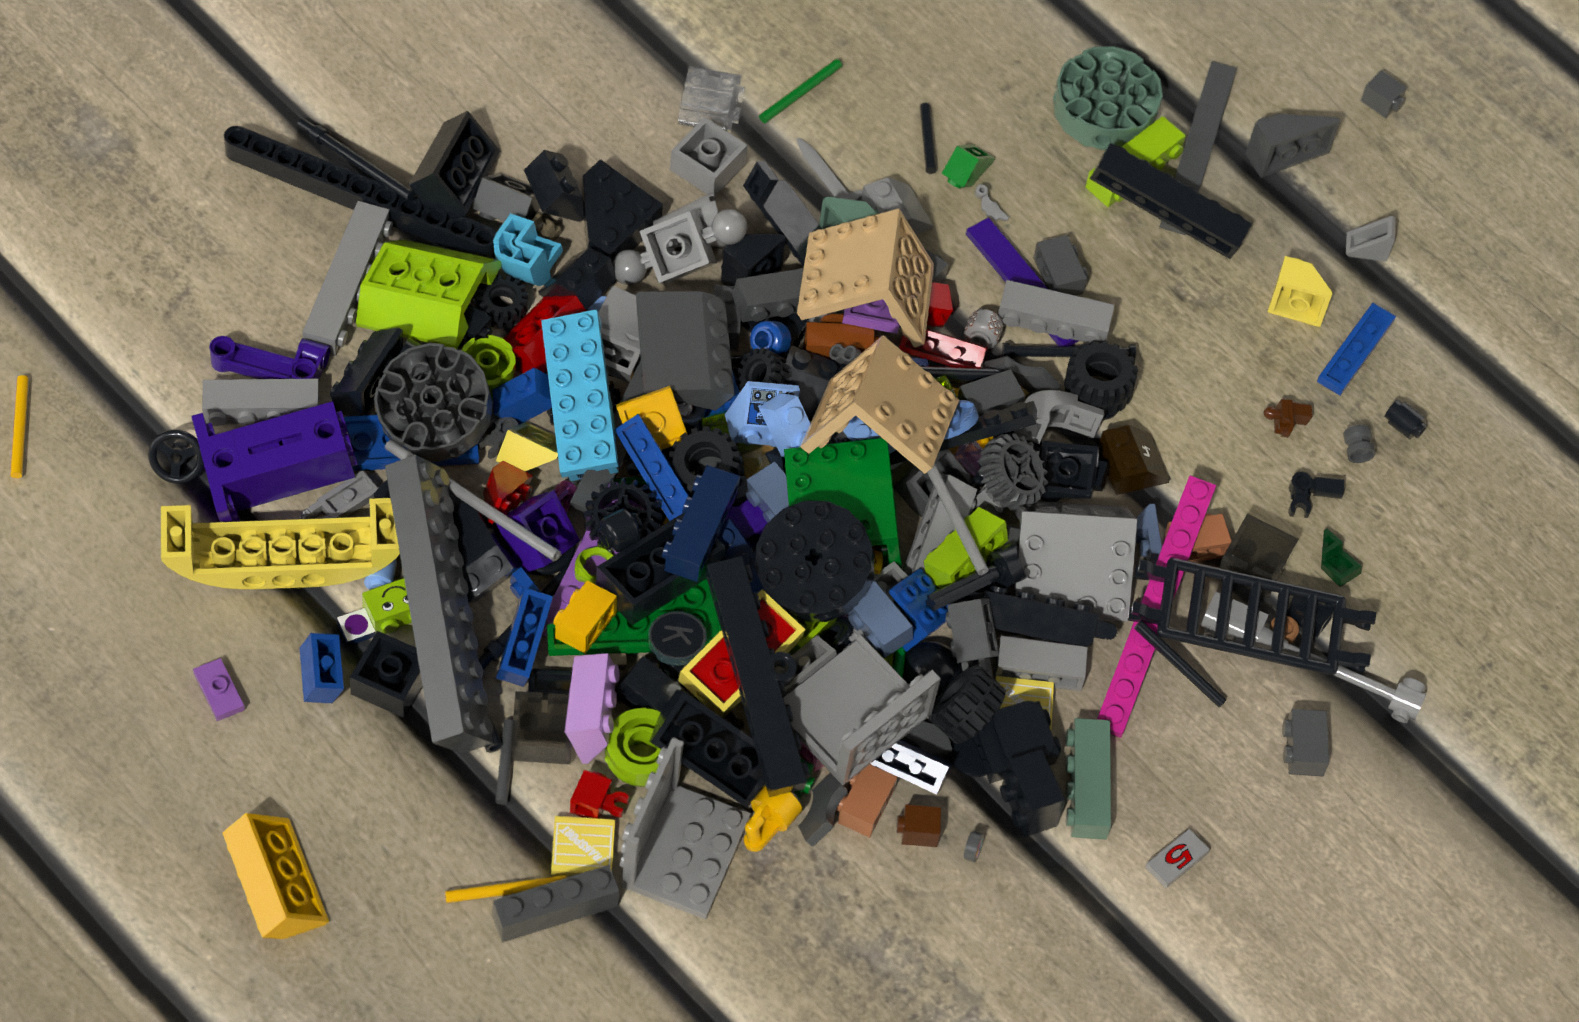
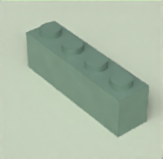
M1075 718L1072 729H1067L1066 746L1071 747V755H1067L1066 773H1071V782L1067 781L1066 799H1071V808H1067L1066 826H1071L1072 838L1107 840L1111 828L1110 720Z

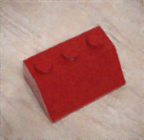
M576 295L543 297L503 338L512 346L516 359V370L523 374L532 368H536L545 374L548 373L541 320L586 312V309Z

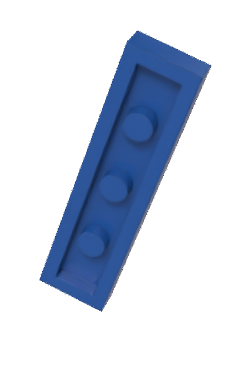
M1372 303L1321 372L1317 382L1341 396L1394 323L1396 316Z
M637 414L614 430L651 492L656 494V500L661 504V508L668 520L671 521L682 514L684 503L689 495L642 417Z

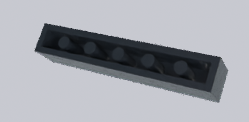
M1113 143L1109 144L1090 177V180L1228 259H1231L1237 252L1252 224L1240 214L1229 211L1222 207L1219 202L1210 200L1198 193L1193 187L1182 184L1175 180L1172 175L1163 173L1151 166L1146 160L1135 157L1128 153L1125 148L1116 146Z

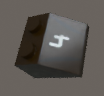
M1130 425L1102 431L1098 445L1100 449L1099 454L1102 461L1108 462L1110 466L1108 476L1116 495L1169 483L1170 479L1150 433Z

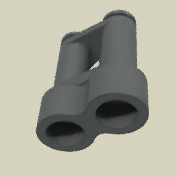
M835 344L830 349L829 356L840 364L845 363L848 365L862 352L854 346L844 347L841 344Z

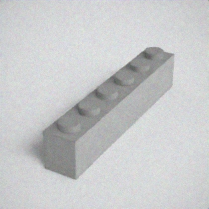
M361 201L357 202L304 327L303 338L331 346L330 355L336 356L339 347L345 346L348 337V331H346L348 325H353L356 319V306L359 302L361 283L380 251L384 238H389L391 235L393 222L390 221L389 209Z

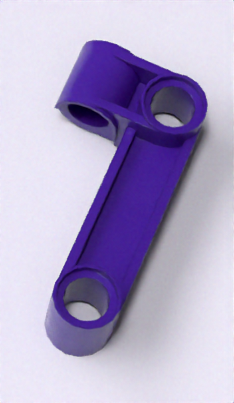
M227 336L214 338L209 346L211 365L216 371L224 373L231 371L256 379H318L319 382L322 372L328 364L331 346L304 338L299 343L295 359L235 343Z

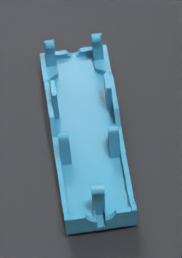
M597 309L541 320L559 469L562 478L569 477L571 481L580 480L579 474H584L587 470L600 471L608 469L610 474L618 473L619 464L616 449V432L614 430L615 421L607 380L601 334L602 322Z

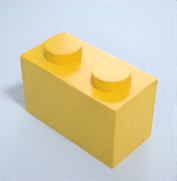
M586 581L581 589L577 588L573 592L568 606L564 610L560 609L556 614L553 622L555 625V638L586 654L617 613V595Z

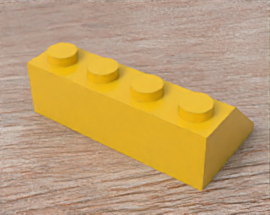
M245 813L222 832L262 938L286 939L329 923L289 818Z

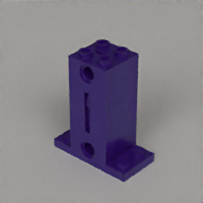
M333 401L219 434H215L212 422L206 423L203 413L191 416L220 522H240L237 511L355 478L352 467L358 464L342 410L336 412Z

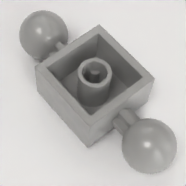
M726 209L720 211L714 217L711 226L704 228L698 211H688L643 229L639 232L647 251L641 254L634 250L619 252L612 261L615 279L622 284L633 285L643 279L646 269L653 267L658 282L669 283L717 264L710 244L716 241L726 245L740 242L747 232L746 219L740 212ZM678 242L682 243L681 252H675L674 249L678 246Z

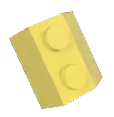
M1285 256L1274 287L1268 313L1321 327L1332 291L1312 263L1305 262L1299 258Z

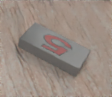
M1188 829L1151 859L1145 868L1167 888L1207 856L1210 849Z

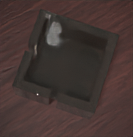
M1247 514L1226 550L1219 568L1279 581L1280 576L1292 558L1299 539ZM1264 589L1261 591V595L1268 599L1272 594V591Z
M515 691L511 761L571 764L572 744L565 733L569 701L568 694L548 693L547 712H542V693Z

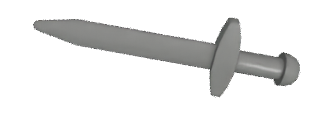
M797 138V143L803 157L835 198L861 201L863 190L848 193L815 149L801 138Z

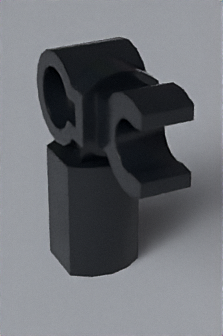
M1306 472L1295 473L1289 484V491L1293 500L1288 510L1289 516L1293 517L1295 508L1299 507L1304 510V518L1309 517L1311 512V504L1308 501L1310 493L1318 497L1342 499L1344 479L1317 476L1313 479Z

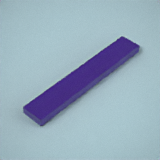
M989 217L966 230V236L1005 283L1006 280L1048 289ZM1049 334L1058 346H1071L1079 342L1078 340L1062 339L1059 336Z

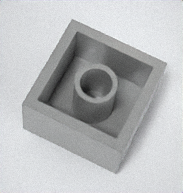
M704 117L671 151L670 171L704 193H714L716 196L745 165L748 145Z

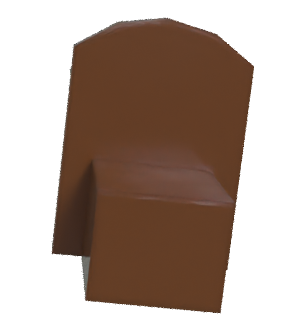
M1281 399L1276 407L1269 406L1263 412L1267 419H1274V433L1281 434V437L1285 438L1290 436L1294 424L1307 425L1313 417L1312 405L1294 403L1290 399Z

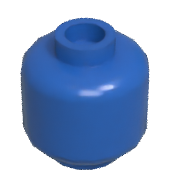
M760 322L751 331L750 344L753 350L765 348L781 356L790 347L791 333L782 322Z

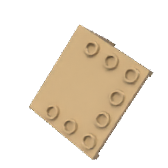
M900 209L867 216L809 233L797 314L801 320L883 299L889 308L892 318L896 319L900 324L903 335L909 338L914 347L924 345L934 263Z
M883 335L830 379L800 447L808 454L817 447L823 448L831 439L832 434L835 432L841 433L849 424V420L857 416L926 474L933 468L959 399L935 380L929 372L915 363L908 354L901 351Z

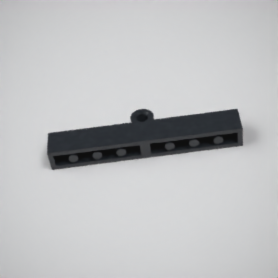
M742 556L707 564L705 575L769 798L802 790L807 783L806 779L810 778L809 769L806 761L801 762L798 753L801 750L800 738L797 732H792L790 722H793L792 710L789 704H784L782 694L785 693V687L791 683L794 677L796 662L786 652L775 653L773 648L768 649L766 638L769 637L768 627L765 620L760 621L757 611L761 609L757 592L752 593L749 583L753 581L752 572L749 564L744 565ZM778 666L785 669L786 673L779 674L774 670V668Z

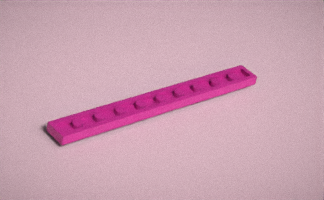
M1189 475L1156 565L1167 567V561L1170 558L1188 561L1214 493L1215 484ZM1177 571L1174 597L1184 573L1183 571ZM1149 580L1141 603L1151 608L1160 609L1164 582ZM1134 622L1097 717V720H1110V734L1119 738L1123 735L1155 650L1134 629L1138 622ZM1144 622L1157 634L1156 624Z

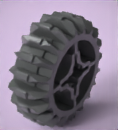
M1016 433L1002 434L990 440L984 449L980 451L981 458L978 460V463L982 466L978 472L983 475L981 483L986 484V493H991L993 495V502L1000 501L1001 508L1008 507L1010 511L1017 510L1018 507L1022 506L1028 508L1041 499L1042 494L1046 492L1044 487L1048 484L1044 477L1048 473V471L1043 469L1045 461L1040 460L1038 456L1040 451H1035L1033 449V442H1026L1025 436L1018 437Z

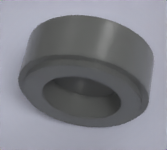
M976 831L970 833L964 850L965 860L977 861L984 841L983 833Z

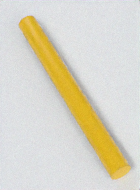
M25 375L17 377L10 473V476L16 479L22 477L29 380Z
M561 875L445 891L446 903L512 895L567 878V876Z

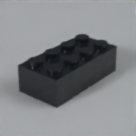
M685 513L677 516L640 539L637 543L597 566L596 585L617 595V610L631 625L636 624L707 579L705 575L707 564L725 560L726 547L717 539L698 582L664 571L666 559L662 558L664 547L667 541H673L674 536L672 532L676 520H682Z

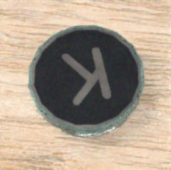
M682 611L668 612L660 615L652 622L648 631L649 649L657 655V659L670 665L688 664L707 643L706 629L702 622L692 614Z

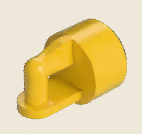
M766 785L751 801V806L755 813L745 824V847L752 852L760 851L778 831L784 832L802 812V804L794 792L769 798Z

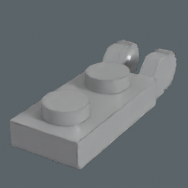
M362 470L355 474V478L344 481L319 497L317 502L303 510L300 519H315L322 511L325 514L322 518H346L370 502L369 499H374L373 493L379 487Z

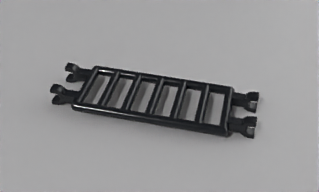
M1170 558L1167 561V567L1154 565L1150 561L1140 559L1139 566L1135 568V579L1164 582L1160 609L1151 608L1139 602H1133L1132 608L1129 609L1127 620L1132 622L1142 620L1143 622L1156 624L1157 635L1161 638L1327 675H1335L1338 665L1348 667L1360 673H1364L1365 667L1370 665L1371 654L1342 651L1340 647L1344 623L1369 631L1371 624H1375L1376 612L1346 608L1347 601L1342 595L1178 558ZM1178 570L1194 574L1186 631L1169 627ZM1206 577L1222 580L1214 637L1197 634ZM1234 583L1250 586L1242 643L1225 640ZM1262 589L1278 593L1271 650L1254 646ZM1290 596L1306 599L1299 656L1282 653ZM1318 602L1334 605L1327 663L1310 659Z

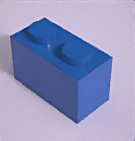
M532 368L492 390L494 414L500 418L512 417L516 419L518 425L552 408L548 375L536 368Z
M310 633L299 648L304 702L332 704L344 690L339 635Z

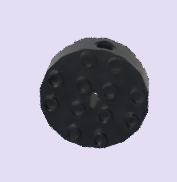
M802 501L782 509L765 525L756 545L755 568L764 591L793 618L803 622H828L848 614L865 596L874 579L875 555L864 525L848 509L829 501ZM818 557V564L812 565V559Z

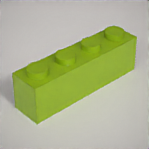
M1162 116L1122 147L1128 153L1139 159L1146 160L1151 166L1161 171L1169 160H1175L1182 154L1186 135ZM1095 168L1089 172L1085 188L1103 204L1110 207L1116 201L1121 202L1124 200V198L1090 180Z

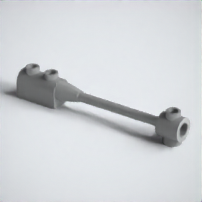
M1218 592L1214 593L1200 626L1205 629L1203 634L1210 637L1215 635L1220 593ZM1232 598L1226 638L1233 642L1242 643L1248 605ZM1259 611L1254 646L1271 650L1273 631L1265 626L1269 615ZM1284 639L1282 653L1299 656L1300 648L1289 644V641ZM1311 653L1310 659L1327 663L1326 659ZM1339 665L1337 673L1334 675L1391 700L1388 709L1393 711L1391 716L1402 723H1407L1409 718L1416 719L1426 697V693H1424L1425 685L1413 678H1404L1403 682H1399L1395 690Z

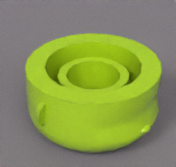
M635 708L625 711L613 721L614 729L612 733H609L608 745L605 748V762L617 778L629 785L645 787L650 773L657 772L659 766L657 759L661 749L649 741L660 715L659 711L649 708ZM636 744H646L653 747L656 751L648 757H639L633 754L629 748Z

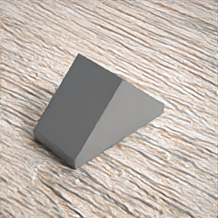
M1392 215L1348 231L1346 255L1387 262L1395 241L1396 218Z

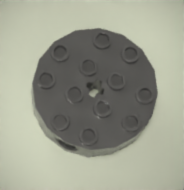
M427 343L408 348L392 359L384 369V374L379 380L378 387H376L374 402L378 420L389 440H393L414 455L432 462L459 457L478 444L489 427L493 402L485 374L471 355L453 347H445L444 344Z

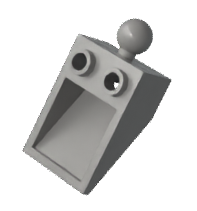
M612 286L598 312L602 322L601 334L608 387L610 385L609 375L630 383L641 360L636 295ZM626 362L629 366L626 368L619 365V363Z

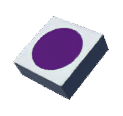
M365 608L337 617V623L348 646L373 638L376 634Z

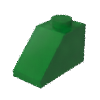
M974 144L957 145L941 174L948 178L947 182L956 188L972 187L994 162L995 157Z

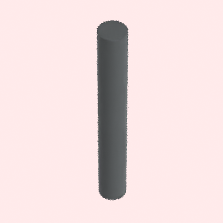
M510 719L503 722V745L500 752L496 803L500 805L508 803L515 721Z

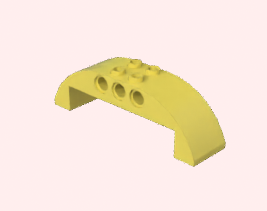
M390 498L369 499L370 517L193 523L191 505L161 506L162 562L177 574L210 586L230 589H278L343 584L362 579L385 568L398 557L400 551Z

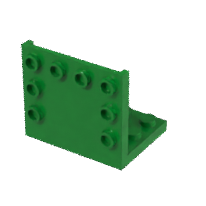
M883 438L826 444L821 449L817 447L809 454L801 447L784 449L789 506L802 501H829L848 509L864 525L871 545H881L884 568L894 561L902 569L888 442Z

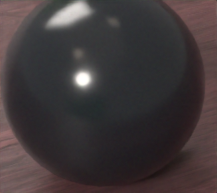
M927 641L918 643L905 654L903 680L908 685L918 675L922 674L925 676L931 670L940 677L935 701L947 685L963 672L962 664L957 663V658L953 656L951 648L939 642Z

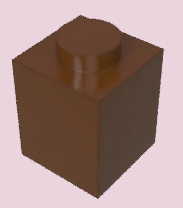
M905 804L903 815L897 816L896 833H902L901 845L937 847L940 837L941 807Z

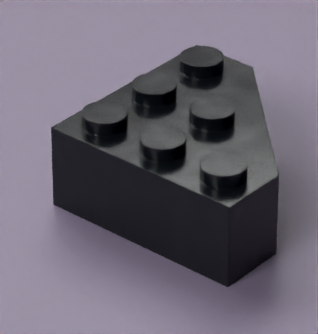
M601 159L583 175L582 197L587 248L610 257L612 262L619 252L634 250L643 241L639 231L653 226V221L662 217L663 204Z

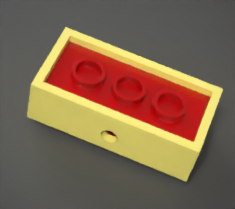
M761 590L758 593L761 609L757 611L760 621L765 620L768 627L769 637L766 638L768 649L773 648L775 653H788L802 639L805 628L765 591ZM720 631L680 671L678 681L707 708L724 719L741 701L723 634Z

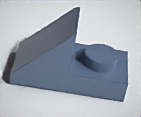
M1149 504L1136 517L1135 543H1140L1141 557H1145L1146 561L1156 565L1162 545L1155 504Z

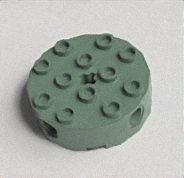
M1092 47L1083 50L1082 54L1075 56L1073 59L1070 58L1062 66L1053 97L1055 117L1068 135L1086 147L1106 150L1110 143L1122 147L1156 121L1163 97L1160 78L1155 71H1151L1143 63L1144 60L1133 52L1117 47Z

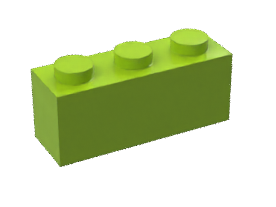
M980 507L964 518L986 563L989 553L1000 549L1008 541L1006 521ZM956 529L949 533L944 541L934 551H931L923 561L926 575L931 578L933 584L940 588L976 572Z

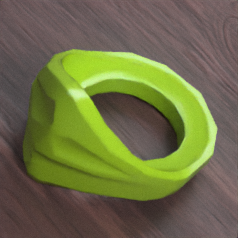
M599 547L583 550L575 560L576 580L583 583L589 581L596 584V575L591 576L583 567L586 560L592 556H601L608 560L613 557V554L609 553L605 548Z

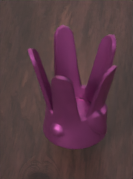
M563 480L560 484L556 485L554 491L561 503L564 502L563 508L567 514L570 508V501L577 487L574 485L575 482L571 483Z

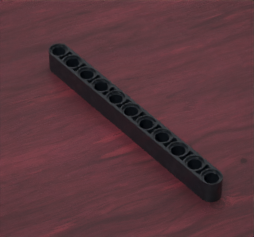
M231 126L224 132L225 155L231 161L352 210L355 209L358 201L389 209L390 221L393 222V226L454 251L491 259L495 257L493 239L496 232L487 225L465 216L425 206L420 198L417 197L409 202L378 181L244 127Z

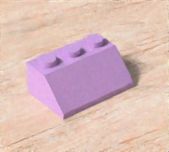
M608 653L574 656L565 733L582 764L589 763L608 745L609 733H612L614 729L612 708L616 707L617 703L614 690L615 683L619 682L620 675L618 666L614 665Z

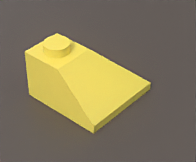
M524 422L507 431L496 461L499 463L505 461L523 471H527L558 458L556 436L531 423Z

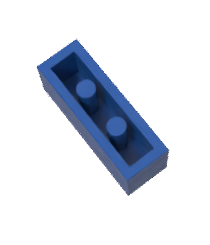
M524 588L519 598L496 679L522 687L525 686L531 673L553 596Z

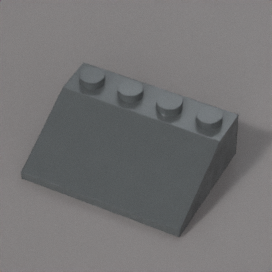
M702 291L638 292L636 294L644 393H650L670 386L675 401L716 411L734 396L725 298Z

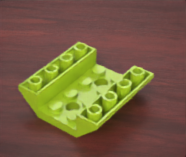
M403 239L384 242L361 283L356 325L357 327L374 331L398 327L403 329V337L405 338L410 337L422 342L444 344L445 347L458 349L468 330L464 316L465 310L480 283L492 285L502 263L496 259ZM401 269L405 270L400 275H392L394 272H398ZM450 280L455 281L450 286H442L444 283H448Z

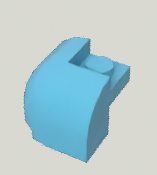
M511 213L493 239L496 260L501 261L502 270L514 278L537 286L545 285L551 279L550 269L563 252L560 243L537 235L534 221Z

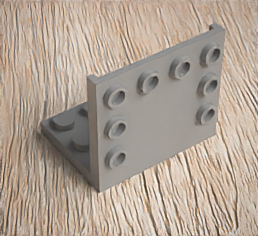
M1038 501L1028 508L1022 506L1018 507L1017 510H1012L1020 520L1018 558L1022 570L1027 576L1026 579L1015 584L1014 596H1018L1019 591L1035 594V600L1046 602L1047 597L1064 600L1063 606L1074 608L1075 603L1092 606L1091 612L1099 614L1098 619L1128 621L1137 518L1127 507Z
M860 635L856 638L855 642L786 695L783 701L785 705L789 704L792 710L793 722H790L792 732L798 733L800 741L844 786L932 714L940 677L931 670L925 676L922 674L918 675L908 685Z
M672 738L668 748L663 746L659 753L657 772H651L645 786V789L648 790L646 797H640L634 809V814L637 816L634 823H628L622 836L624 843L621 849L623 856L619 865L623 868L622 888L706 920L745 832V824L749 821L751 813L680 787L679 778L684 742Z

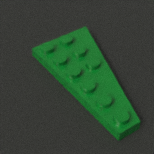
M707 579L634 625H631L617 610L615 616L586 654L556 639L555 625L553 623L547 625L548 656L657 653L658 651L650 641V629L659 617L669 613L688 614L701 623L705 630V641L699 650L701 651L721 631Z

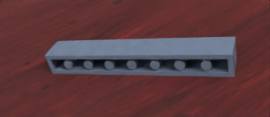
M776 462L771 463L747 479L748 492H746V496L754 507L759 506L764 512L763 517L767 523L782 509L789 507L786 474ZM818 557L812 559V565L818 564ZM873 580L865 596L848 613V619L857 631L861 629L866 635V641L886 658L913 640V627Z

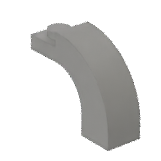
M1056 390L1035 392L1027 397L1025 403L1034 401L1037 408L1036 424L1013 430V434L1016 433L1018 437L1025 436L1026 440L1040 444L1047 427H1061L1094 438L1104 416V410L1079 402L1078 395Z

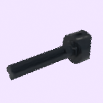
M1008 544L989 553L987 557L989 571L986 574L978 575L976 571L926 595L928 599L926 600L927 606H930L931 610L935 611L993 582H996L1000 587L1007 588L1026 579L1027 576L1019 562L1017 546Z

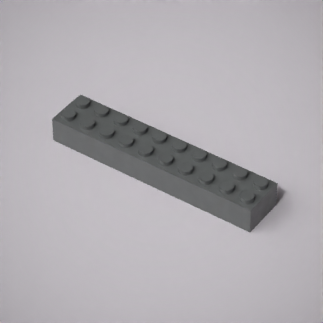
M413 455L386 465L385 470L432 743L464 754L493 744V724L487 711L488 696L483 688V668L478 660V640L473 632V612L469 607L467 598L469 589L463 577L462 566L464 565V560L459 552L457 542L459 532L454 524L452 514L454 505L449 497L447 486L449 485V477L445 469L417 455Z

